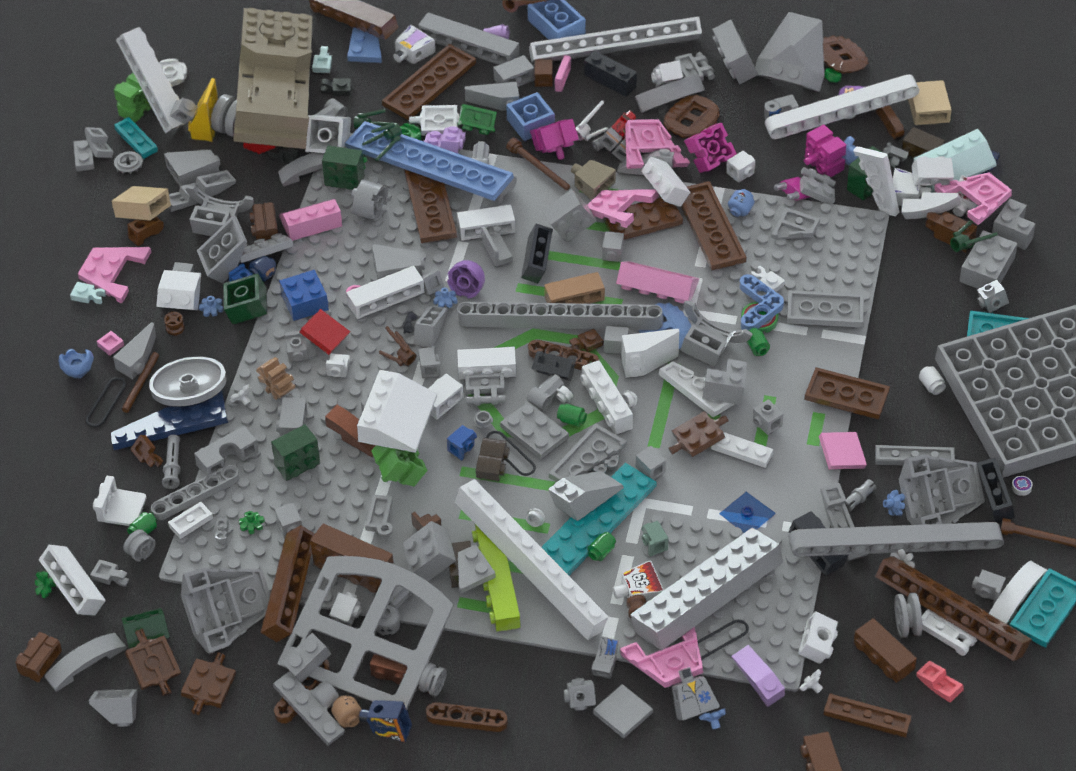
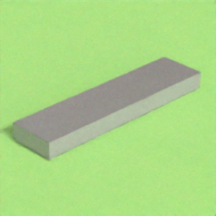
M875 445V465L903 466L906 458L924 454L954 460V448Z

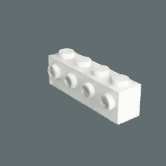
M411 266L346 292L347 304L355 317L359 319L424 293V280L416 268Z
M598 360L582 366L580 380L588 390L591 399L596 403L599 412L602 413L613 433L617 435L633 429V413L601 362Z
M48 545L39 561L77 614L95 616L106 600L67 547Z

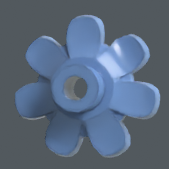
M444 287L441 289V292L437 291L435 293L433 303L438 304L439 307H445L446 305L448 308H451L453 304L458 303L455 297L456 292H449L448 288Z
M208 296L207 299H202L199 310L204 311L203 316L208 317L210 313L212 316H217V311L223 312L224 310L223 306H221L223 302L220 298L215 299L214 296Z
M893 490L887 495L888 500L883 501V506L889 508V515L894 516L896 514L901 516L903 514L901 509L905 508V503L901 501L905 499L904 494L898 495V490Z
M721 709L711 714H702L698 717L700 720L710 722L713 730L720 728L718 719L726 714L725 709Z

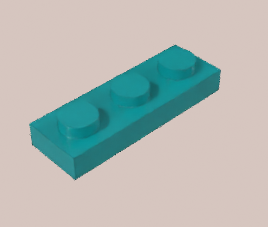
M129 117L114 124L118 134L141 155L142 159L158 152L155 143Z

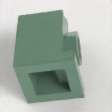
M659 521L644 524L641 528L643 531L641 538L643 544L648 546L649 556L651 557L668 550L669 538Z

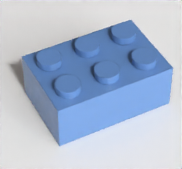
M549 0L528 5V21L548 40L585 34V18L565 0Z

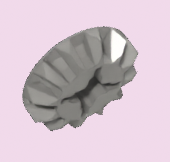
M123 152L115 158L114 166L117 172H122L123 174L129 172L131 174L132 171L138 172V168H142L143 160L141 155L136 152Z

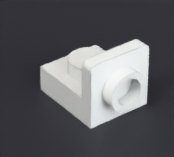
M331 353L329 361H326L327 376L346 377L350 355Z

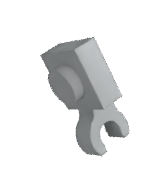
M100 559L90 574L92 580L109 585L112 580L121 586H126L129 582V579L125 578L127 572L119 570L117 564Z

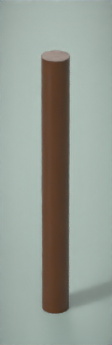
M153 352L122 407L123 412L128 413L159 358L158 353Z

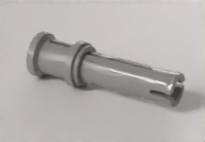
M170 435L167 439L166 464L163 466L164 478L162 479V485L168 489H175L180 484L178 474L181 471L178 465L180 437Z

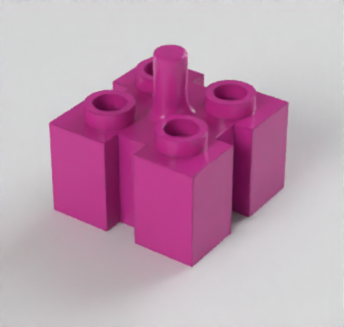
M573 119L561 120L530 131L536 151L542 150L543 153L556 151L558 160L565 158L562 147L574 145V141L579 139Z
M722 123L712 125L701 131V133L684 140L689 152L695 153L697 157L694 159L699 173L709 171L720 165V162L727 161L737 155L732 143H727L725 140L728 134Z
M823 124L807 133L804 163L806 165L811 164L813 167L816 166L820 174L832 177L844 170L845 160L842 157L846 155V144L840 138L833 137V132Z

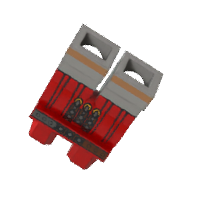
M631 111L626 114L624 113L599 140L605 148L611 151L622 139L623 141L612 152L621 162L626 161V156L621 155L619 149H621L626 154L625 124L628 120H635L636 118L635 114ZM606 137H607L609 140H611V141L613 142V144L607 143Z

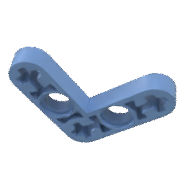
M746 274L740 278L739 287L741 291L759 303L741 317V329L760 328L783 310L784 299L780 294L753 275ZM763 291L766 295L760 296L757 292ZM765 311L767 314L762 316L758 312Z

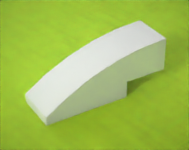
M922 192L921 199H903L902 214L905 219L926 218L929 212L941 214L960 205L962 200L958 193Z

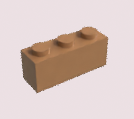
M598 272L544 284L547 303L590 304L605 300V287Z

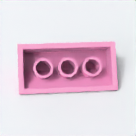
M625 261L620 264L616 284L621 285V288L632 291V288H636L642 294L649 295L652 292L656 293L658 298L667 299L669 296L675 298V302L684 303L686 300H692L700 278Z

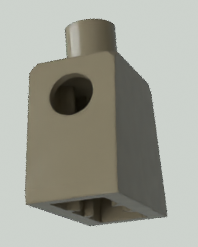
M589 160L583 167L575 163L571 168V173L575 174L576 188L591 200L601 191L608 190L616 183V170L596 161Z

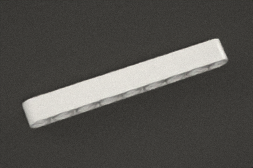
M904 75L770 116L765 120V126L772 139L783 138L823 124L832 123L913 98L918 95L919 87L912 75Z

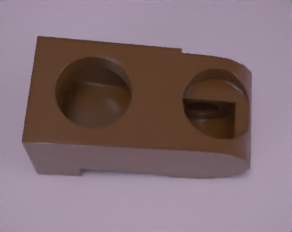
M157 216L151 220L137 219L128 224V238L137 246H140L147 237L160 233L164 223Z

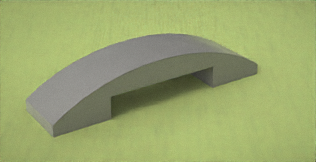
M699 74L646 91L636 95L635 98L642 113L671 101L702 92L705 89Z
M314 152L302 156L283 167L278 172L282 185L286 186L299 182V176L322 169L324 153Z
M840 483L821 488V496L831 528L854 527L845 505L846 498ZM849 554L847 559L850 561L867 556L868 554Z
M115 633L95 638L63 657L47 672L45 679L57 692L73 682L75 674L103 657L107 656L110 659L127 648Z

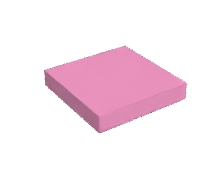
M831 432L819 435L829 469H864L867 464L856 432Z

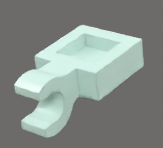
M321 46L320 55H314L312 70L318 73H330L332 56H329L328 46Z

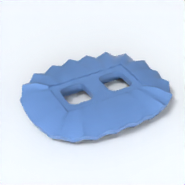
M660 302L655 304L662 308L663 316L667 321L658 330H639V332L646 333L679 329V349H681L684 338L691 328L688 317L684 315L683 311L679 310L678 306Z

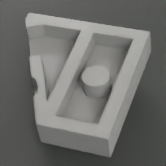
M786 207L772 233V238L813 237L820 224V219Z
M476 544L458 552L459 592L461 594L496 578L495 571Z

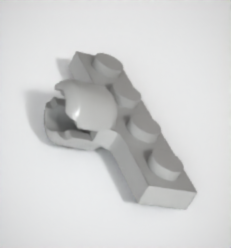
M289 671L273 684L277 692L327 746L344 734V729L328 713V709L339 698L337 691L330 683L322 682L313 690H307Z

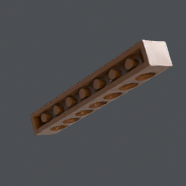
M891 556L883 559L876 573V578L907 597L910 593H916L922 606L1009 659L1015 661L1023 657L1031 638L898 558Z

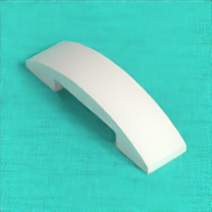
M1032 561L1026 563L1005 587L989 614L1008 624L1016 614L1019 605L1033 587L1038 585L1047 570Z

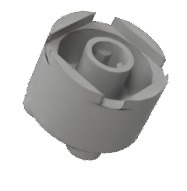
M361 180L358 188H354L351 194L353 199L351 214L371 220H379L384 210H381L383 204L386 205L388 200L387 187L371 181Z

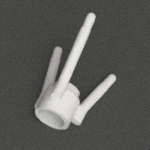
M601 101L576 127L579 141L583 139L588 141L592 137L608 130L606 127L589 134L591 129L586 124L604 104V101Z

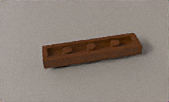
M829 694L823 714L905 738L912 717L833 694Z

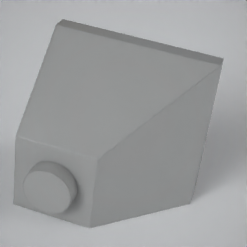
M137 689L95 691L89 699V704L111 724L117 723V726L120 727L129 726L136 718Z

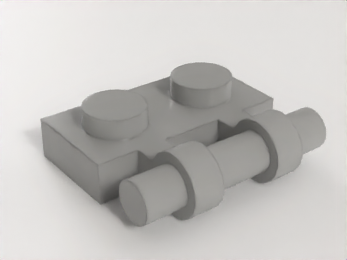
M698 52L694 58L691 53L675 57V61H680L683 78L699 74L701 81H704V75L709 80L715 78L713 68L708 65L706 56L701 52Z
M803 167L801 174L805 176L800 179V192L823 203L833 204L835 202V189L831 187H834L835 181L825 174L816 173V170L812 168L807 169Z
M504 373L465 375L466 395L474 394V397H466L467 405L474 404V406H480V404L492 403V405L505 403V395H497V393H505ZM491 393V396H480V394Z

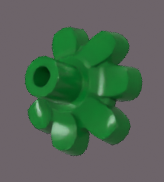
M245 512L244 518L239 519L240 530L245 531L248 529L249 534H254L255 528L257 530L263 529L261 523H264L265 519L258 512Z
M37 572L35 585L38 587L35 592L37 595L41 594L42 598L48 597L49 593H51V587H56L57 585L52 578H48L47 572Z

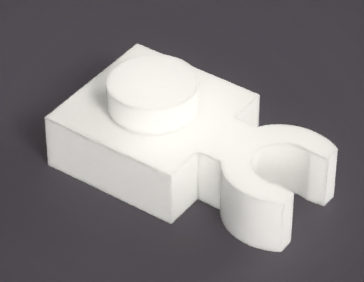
M758 266L757 272L759 274L754 271L751 272V275L775 292L785 286L784 279L772 271L767 274L761 266Z

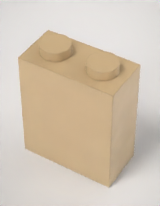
M944 81L917 82L919 87L918 95L908 99L914 124L949 123L951 106Z
M132 186L113 199L112 205L115 217L151 220L170 207L171 202L168 189Z

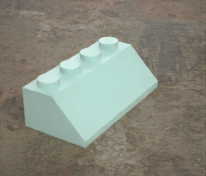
M978 129L916 157L936 158L943 156L945 158H952L953 180L958 182L962 175L966 177L975 176L996 166L987 140ZM926 186L932 188L931 193L935 192V186Z

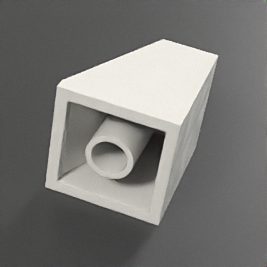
M309 115L306 152L325 153L327 145L344 148L345 142L350 136L351 118Z

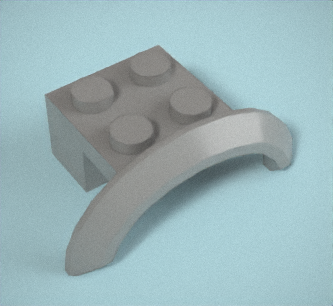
M185 186L186 192L190 197L202 204V206L195 205L190 217L192 231L197 234L212 236L233 215L237 217L238 213L249 210L254 203V199L251 196H245L241 201H224L206 195L197 186Z
M687 300L684 302L685 312L695 325L691 326L685 336L680 351L715 367L729 342L743 343L752 337V333L747 329L731 331L715 325L699 312L695 303Z

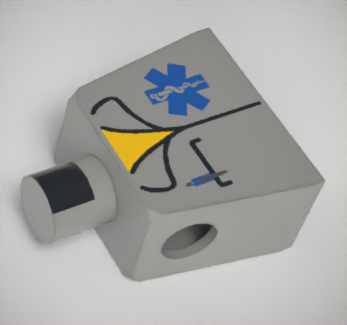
M690 667L678 671L681 683L672 686L677 720H685L720 707L704 676L693 678Z

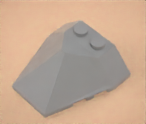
M788 12L757 59L755 66L758 73L757 76L797 84L803 88L820 92L825 76L822 20Z
M925 454L905 459L899 477L901 493L905 496L903 502L905 503L906 516L912 525L954 524L959 521V518L970 513L985 502L976 462L952 460Z
M200 568L182 575L181 598L194 637L207 653L229 646L232 641L245 633L248 628L256 624L266 614L270 592L262 569ZM234 624L240 625V629L234 630L233 632L228 634V632L231 629H233Z

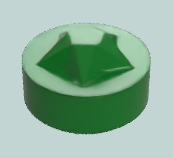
M831 68L826 69L824 72V77L829 82H839L842 77L840 72H836Z

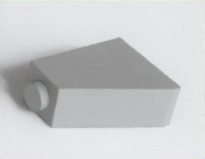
M211 150L164 154L166 167L179 186L196 183V178L199 176L220 172L219 166L221 163L217 155L214 156Z
M377 244L372 245L377 279L414 266L422 277V270L425 269L424 259H420L418 251Z

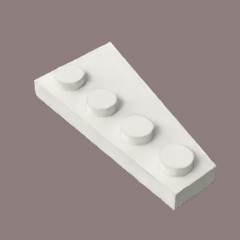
M856 147L853 152L855 156H859L861 161L859 163L860 168L865 170L867 174L866 181L874 190L872 195L879 210L896 216L899 213L888 155Z
M673 361L659 369L658 375L712 417L735 405L733 403L702 398L705 377H697L693 371Z

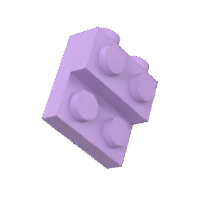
M455 126L445 127L443 134L438 131L427 132L424 142L458 154L459 150L463 149L466 132Z

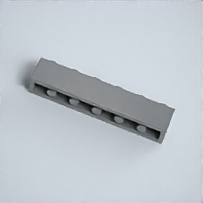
M427 13L418 25V29L435 39V43L445 47L451 44L469 55L498 65L519 57L518 42L438 15Z

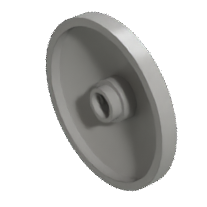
M188 357L168 363L157 370L150 379L149 387L152 397L161 404L188 406L206 401L222 390L227 378L224 366L217 360L207 357Z

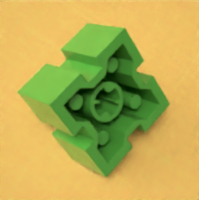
M134 73L127 77L126 83L122 82L115 86L114 93L118 101L117 109L120 116L124 118L129 117L135 123L144 115L143 111H149L152 108Z
M376 445L371 451L376 464L380 466L381 479L384 482L398 481L402 485L415 487L428 471L423 460L418 458L420 454L418 449L415 453Z

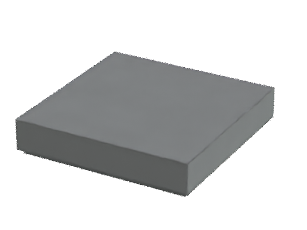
M623 684L593 709V714L622 738H625L653 713V709Z

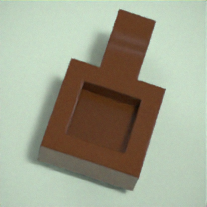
M591 329L579 334L578 338L569 340V343L572 345L570 348L585 349L586 352L603 346L604 340L595 329Z
M140 435L131 447V451L138 460L146 462L150 467H153L154 464L160 467L163 463L162 458L153 453L156 447L148 437Z

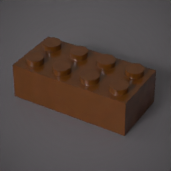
M324 523L310 540L313 564L319 569L323 568L327 557L333 556L366 557L394 564L392 553ZM337 575V577H343L355 585L367 588L373 593H377L382 579L369 576Z

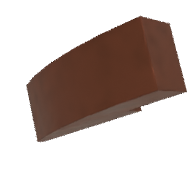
M337 404L325 416L326 427L339 433L342 440L373 457L371 451L376 445L358 442L357 425L359 419Z

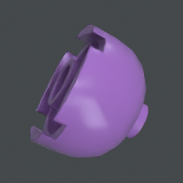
M463 260L456 263L447 274L449 278L447 283L450 289L455 291L456 295L460 297L462 295L468 296L467 298L475 297L482 290L485 283L483 269L471 260Z

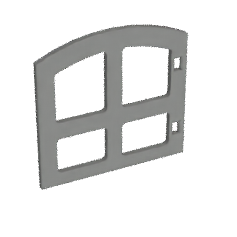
M327 557L277 664L286 668L282 661L296 649L292 645L297 636L302 638L301 644L311 631H318L349 643L352 647L339 673L317 667L308 677L320 682H328L335 688L371 702L374 700L404 701L405 707L408 709L421 675L433 654L454 605L428 581L397 565L366 557ZM337 575H361L382 579L381 585L359 629L320 615V610ZM324 578L329 581L325 591L319 589ZM398 586L413 593L433 609V614L416 650L407 649L375 636L379 623ZM367 652L375 653L407 666V671L395 695L387 694L354 681V677Z

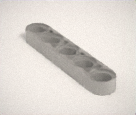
M227 465L155 501L151 505L152 514L157 520H164L234 485L239 480L237 467ZM229 472L235 473L231 478L225 477ZM211 481L218 482V484L213 487L207 485ZM193 490L201 491L198 495L190 494ZM175 499L183 500L180 504L173 503ZM160 507L166 509L162 513L155 512V510Z

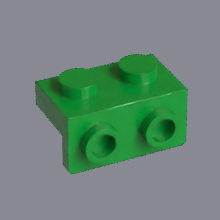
M462 104L458 125L462 126V129L466 131L475 129L479 130L480 134L489 135V133L495 132L494 124L497 112Z

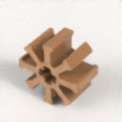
M274 357L258 367L256 372L260 374L258 377L259 382L266 384L265 391L268 394L272 393L273 398L277 400L295 389V385L291 382L294 380L292 374L285 372L287 366L284 363L280 364L278 358Z

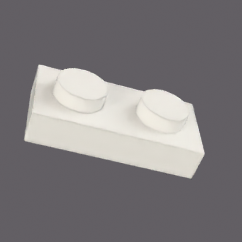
M199 502L170 520L168 525L181 539L212 520L213 514L202 502Z

